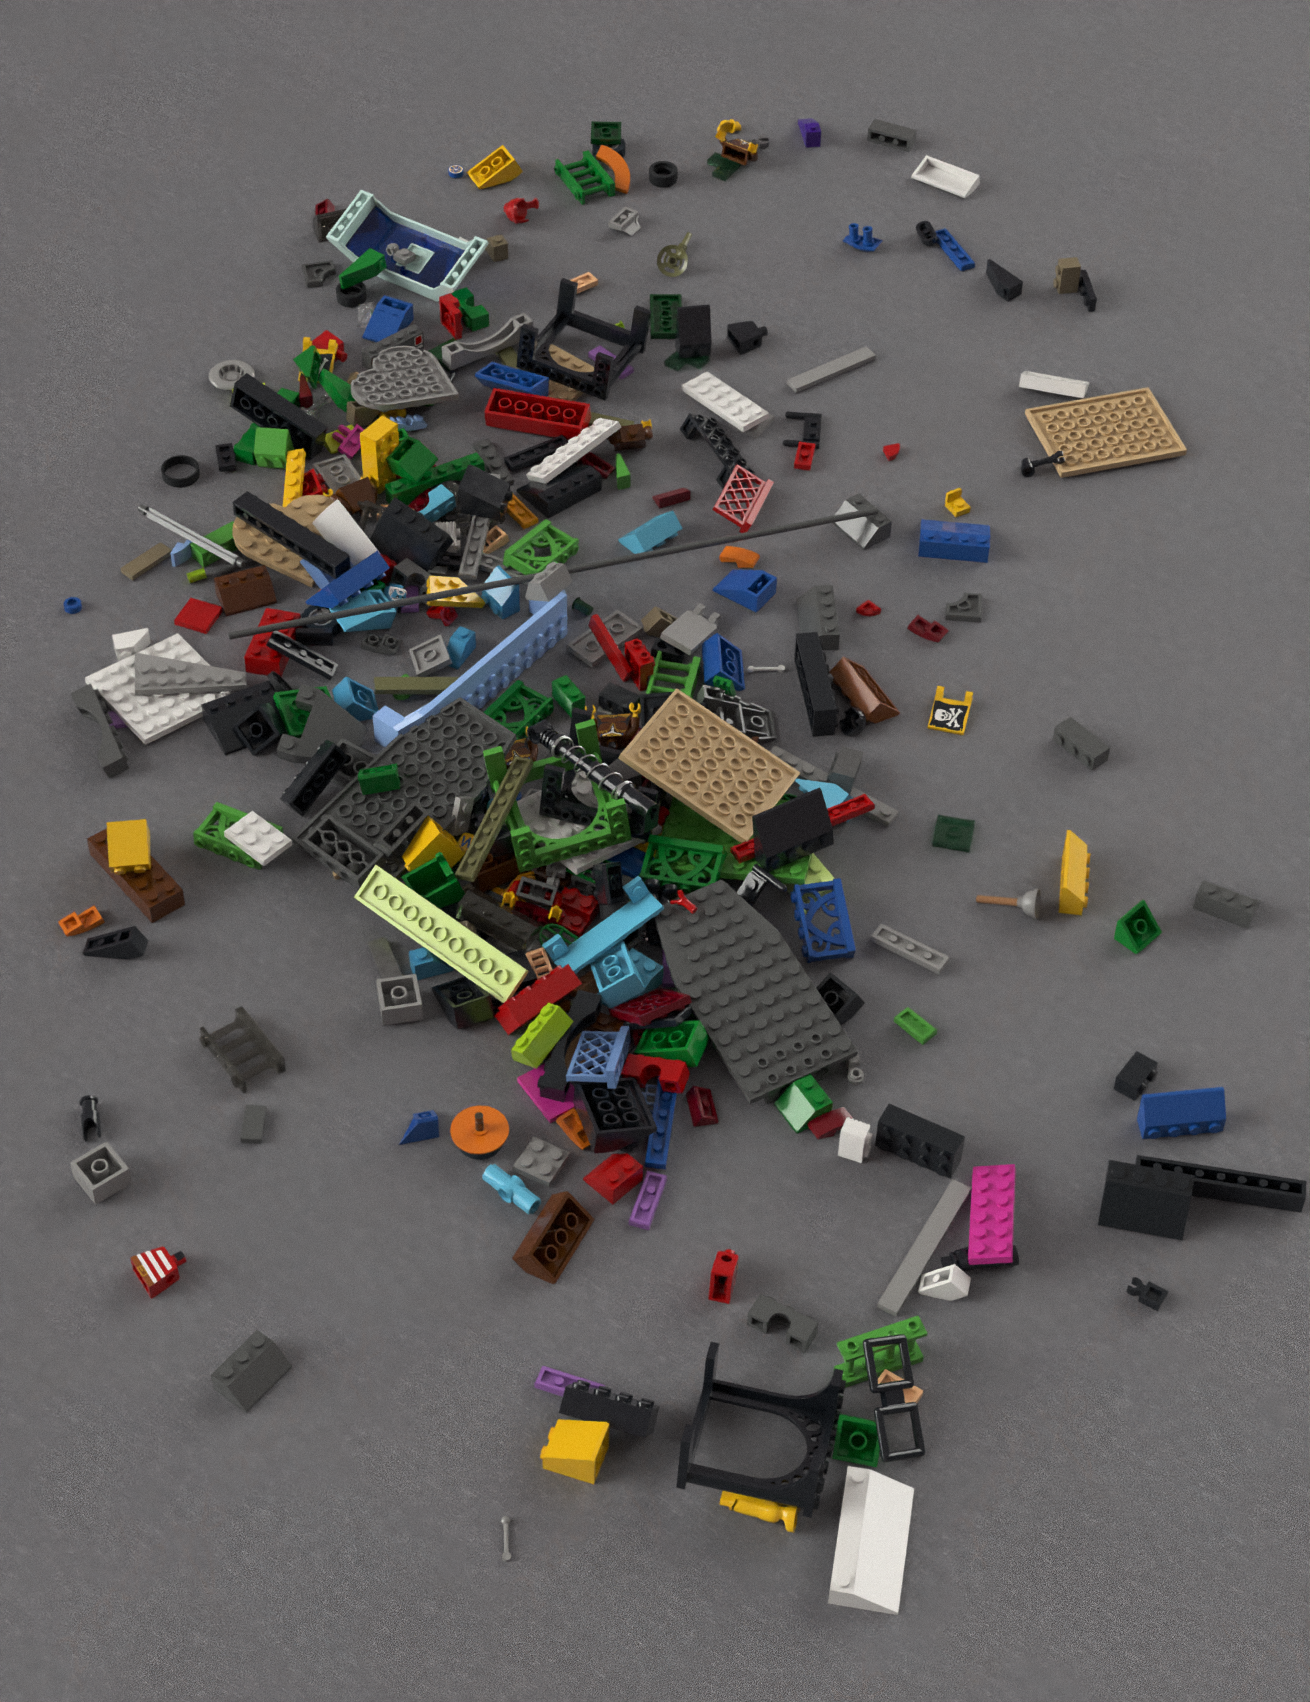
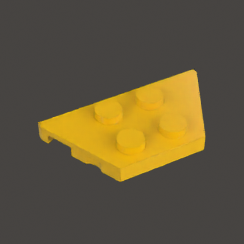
M429 576L427 579V594L467 587V585L458 577ZM474 592L427 601L428 606L483 608L485 602Z

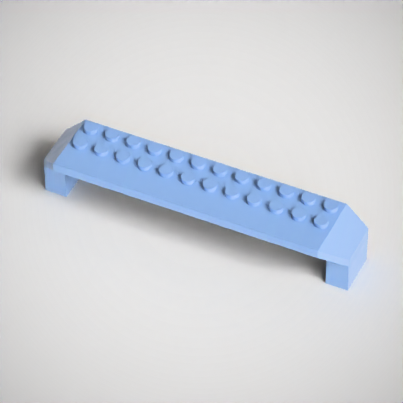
M562 590L549 602L529 600V612L534 615L430 703L406 717H403L387 706L382 707L373 715L375 742L385 748L395 737L400 734L404 735L410 731L411 727L424 723L427 717L435 716L441 712L440 709L460 697L477 709L483 708L489 700L496 697L503 688H506L510 682L518 678L524 670L531 667L538 658H541L545 652L553 648L559 640L567 635V594L565 590Z

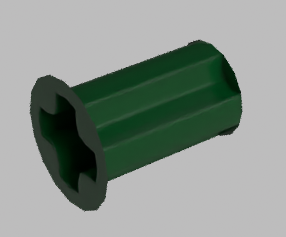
M577 597L572 604V609H577L586 616H589L593 611V607L582 601L580 597Z

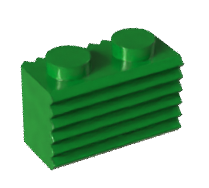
M567 675L551 682L552 697L571 718L574 708L585 710V695L581 693L580 689Z

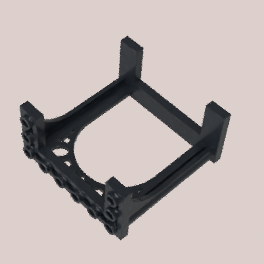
M563 278L560 281L556 315L538 335L539 329L527 324L521 326L516 367L549 377V380L606 401L610 387L638 352L642 354L645 352L652 311L637 305L634 308L631 331L574 310L578 283ZM566 326L624 347L615 359L612 356L598 352L596 354L594 372H578L563 367L555 362L549 353L550 345Z
M574 708L572 711L569 738L573 740L574 746H579L575 724L591 720V711ZM599 745L601 762L608 766L617 760L623 752L622 750ZM546 764L543 774L539 815L589 826L595 819L598 808L585 805L573 794L571 785L577 772H574V769L564 772L565 768ZM653 782L650 788L642 786L638 788L641 793L657 803L659 808L661 807L667 793L665 790ZM632 809L627 810L631 837L648 841L653 829L643 835L636 834L631 827ZM604 826L595 827L596 829L600 830L606 829Z
M711 1342L706 1356L703 1389L692 1425L686 1424L681 1439L676 1488L685 1489L687 1483L802 1508L804 1509L803 1516L812 1518L814 1509L818 1510L821 1496L817 1494L823 1492L825 1483L823 1476L827 1475L829 1461H826V1457L831 1458L833 1444H830V1441H835L837 1428L834 1425H838L841 1411L837 1410L842 1408L844 1398L840 1393L844 1394L846 1380H842L843 1370L834 1369L830 1382L823 1389L815 1393L800 1396L780 1394L716 1380L720 1343ZM711 1400L776 1414L792 1422L803 1434L807 1445V1453L801 1465L791 1473L781 1477L755 1478L693 1464ZM810 1424L820 1425V1428L815 1431L806 1429ZM817 1437L816 1441H813L811 1438ZM794 1478H800L798 1481L793 1482Z

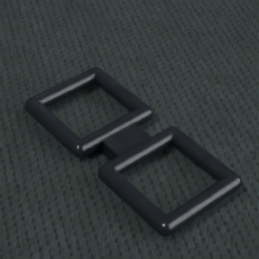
M898 1334L865 1339L863 1341V1350L870 1391L874 1394L880 1393L882 1407L874 1409L881 1460L883 1462H892L924 1456L925 1446L918 1405L916 1402L905 1403L903 1389L914 1386L906 1336ZM899 1344L904 1380L878 1384L872 1347ZM910 1412L916 1448L889 1452L884 1416Z

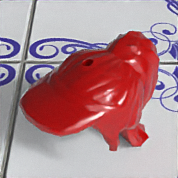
M515 198L505 203L503 211L510 221L516 225L529 221V219H525L528 209L539 208V200L534 198V200L526 202L524 198Z

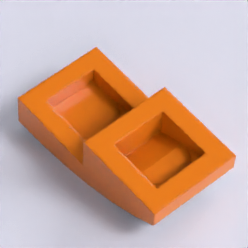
M725 546L719 558L721 562H736L738 568H754L760 555L748 549Z
M95 905L79 915L74 911L58 921L67 937L84 933L105 922Z
M574 1108L557 1118V1124L581 1150L590 1146L579 1115Z

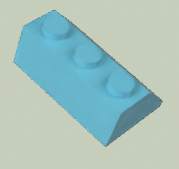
M672 510L655 516L619 538L618 541L634 554L653 551L652 547L655 545L659 547L666 543L665 539L676 537L678 535L677 532L683 528Z

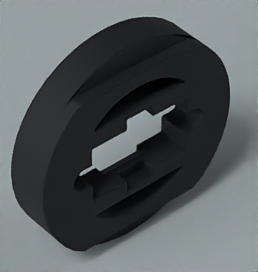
M272 671L267 675V678L277 692L293 690L276 672Z

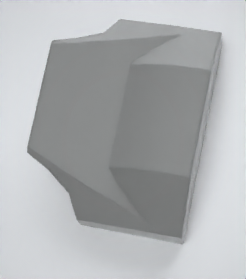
M625 206L608 222V227L633 236L641 228L638 222V211Z

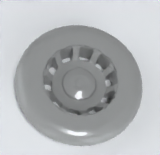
M226 360L216 364L210 370L209 381L219 389L233 390L234 383L243 375L248 373L255 377V372L251 365L246 362Z

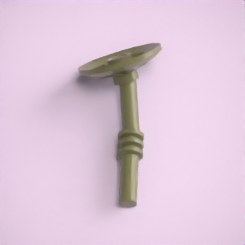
M687 232L682 243H679L678 246L668 245L661 249L657 256V266L664 275L676 277L686 270L688 266L686 250L692 233ZM671 249H676V253H672ZM666 252L664 263H661L662 256ZM682 259H684V265L680 270L679 268L682 265ZM664 268L674 269L675 273L667 272Z

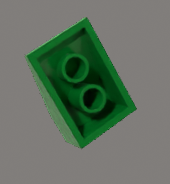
M700 1020L683 1021L677 1027L645 1029L634 1054L655 1058L662 1057L669 1060H681L686 1062L688 1068L697 1067L709 1036Z

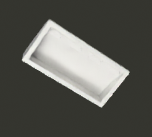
M927 155L911 176L913 179L963 198L972 194L980 184V175Z
M1024 371L1020 377L1019 387L1084 398L1089 382Z
M338 499L327 507L312 523L326 541L350 555V561L354 566L377 551V548Z

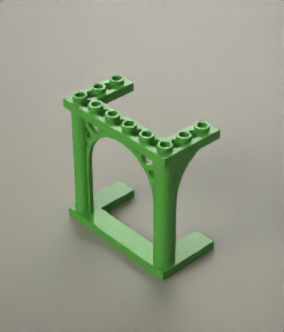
M594 719L575 724L579 746L585 749L586 755H595L598 762L602 764ZM501 746L483 751L492 793L495 792V794L508 771ZM582 748L577 749L580 753L585 755ZM587 756L593 762L596 761L594 757ZM549 757L535 761L524 784L542 779L546 764L565 768L564 772L573 770L575 765L569 760L566 763H562V757ZM590 780L598 801L596 817L582 832L561 839L545 838L532 832L530 827L524 823L515 800L505 823L511 833L519 872L530 871L537 867L567 860L573 856L587 854L632 840L624 798L612 799L610 793L604 789L599 790L598 785ZM596 826H604L606 829L595 831L594 828ZM545 843L544 847L535 849L537 844Z

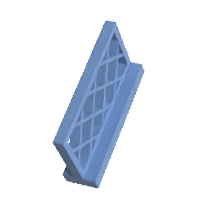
M621 1026L619 1032L582 1031L566 1074V1081L607 1082L608 1088L616 1089L631 1045L629 1026ZM596 1054L598 1055L597 1057H595V1058H593V1059L591 1058V1056H593V1055H596ZM603 1060L606 1061V1062L603 1063V1064H599V1062H601V1061H603ZM592 1065L594 1066V1068H592V1069H589V1070L587 1069L588 1067H590V1066H592ZM601 1071L603 1075H597L596 1073Z

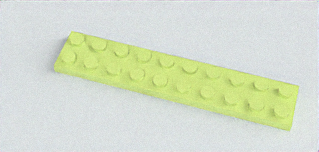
M377 865L374 866L354 896L359 902L502 1003L514 995L529 972Z

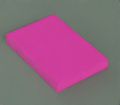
M544 1063L538 1066L537 1069L534 1068L517 1077V1082L549 1123H552L573 1108L576 1110L573 1103L575 1088L570 1083L564 1103L540 1097V1088L537 1087L539 1077L545 1073Z

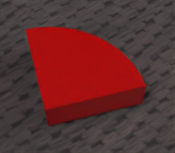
M899 443L883 446V452L889 461L894 460L899 454Z
M867 600L856 608V613L863 616H876L881 614V608Z

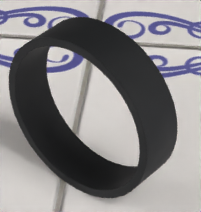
M177 455L170 457L161 466L163 481L172 487L182 488L190 486L200 476L198 462L190 456ZM178 464L191 465L196 469L192 475L181 479L171 478L165 474L168 468Z

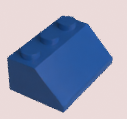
M716 633L702 643L704 682L706 685L714 687L713 679L716 675L732 680L735 691H743L745 689L742 650Z

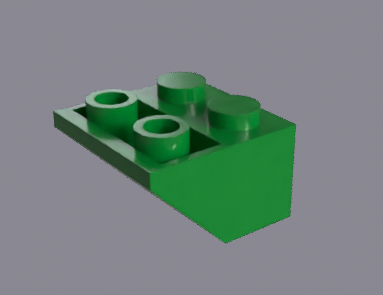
M406 436L386 458V461L393 474L418 483L438 461V458L419 440Z

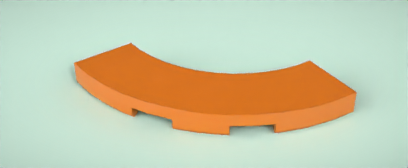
M601 145L596 154V159L612 168L615 176V191L627 194L630 188V171L627 163L616 151Z

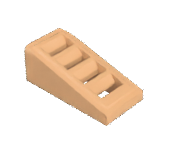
M497 525L488 531L485 544L487 543L489 546L484 545L483 553L490 554L509 542L508 535Z
M544 947L525 954L537 976V980L553 970ZM545 964V966H542V967H539V968H536V969H535L536 966ZM548 971V973L538 976V974Z

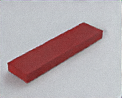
M592 615L588 624L589 628L623 682L628 681L633 671L599 615Z

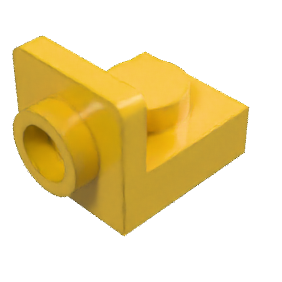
M961 488L946 493L945 507L955 517L967 514L971 509L961 497Z

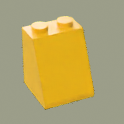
M429 815L425 818L402 856L406 863L404 866L410 872L436 858L435 855L439 852L444 855L451 868L465 855V852L454 836L445 829L443 830L442 826Z
M146 819L106 822L108 858L111 873L121 875L125 874L126 871L143 873L146 870H150V830Z
M558 1419L555 1427L550 1428L548 1445H544L541 1450L540 1459H543V1469L595 1484L609 1448V1423Z

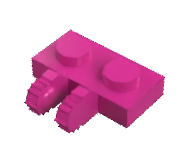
M341 424L337 428L343 435L333 432L332 437L338 443H341L337 450L351 460L361 448L360 433L365 429L356 424L351 431Z

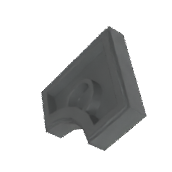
M333 260L302 264L307 288L323 286V282L327 277L336 274Z
M964 593L959 601L946 603L945 620L981 623L982 594Z

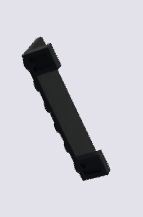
M689 413L680 427V431L688 440H692L697 431H699L720 459L724 468L716 480L722 489L737 464L755 475L754 470L748 466L747 461L739 454L740 451L734 447L732 441L725 435V431L717 424L716 419ZM736 472L739 478H744L741 473Z

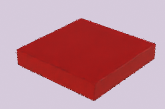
M190 598L174 619V624L207 634L223 612V608L215 604Z

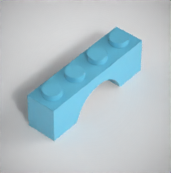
M441 484L428 493V505L417 513L433 523L456 507L455 496Z

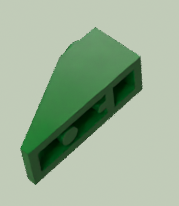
M369 248L339 275L341 288L345 289L376 277L387 267L385 256Z
M323 368L318 381L337 407L347 413V402L356 401L351 395V385Z

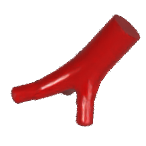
M678 890L679 899L671 900L670 904L682 905L694 914L698 908L685 897L682 890Z

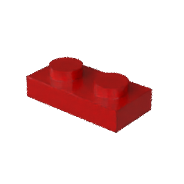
M799 442L794 469L811 470L816 444Z

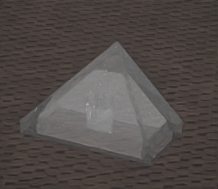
M373 302L359 305L357 327H367L375 309Z

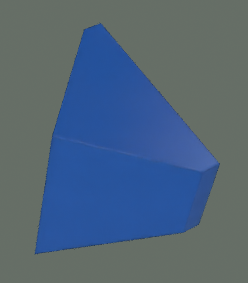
M433 1110L413 1114V1119L399 1145L438 1138L439 1123L437 1114Z

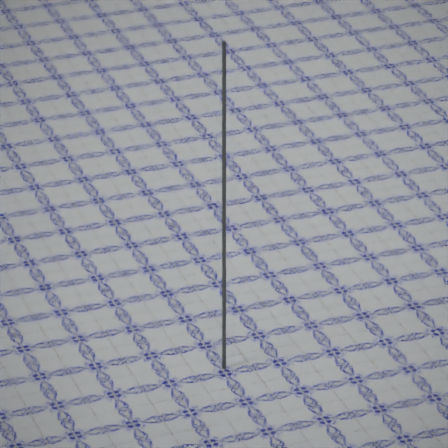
M875 507L566 568L569 574L876 515L878 514V509ZM537 573L229 632V639L530 582Z

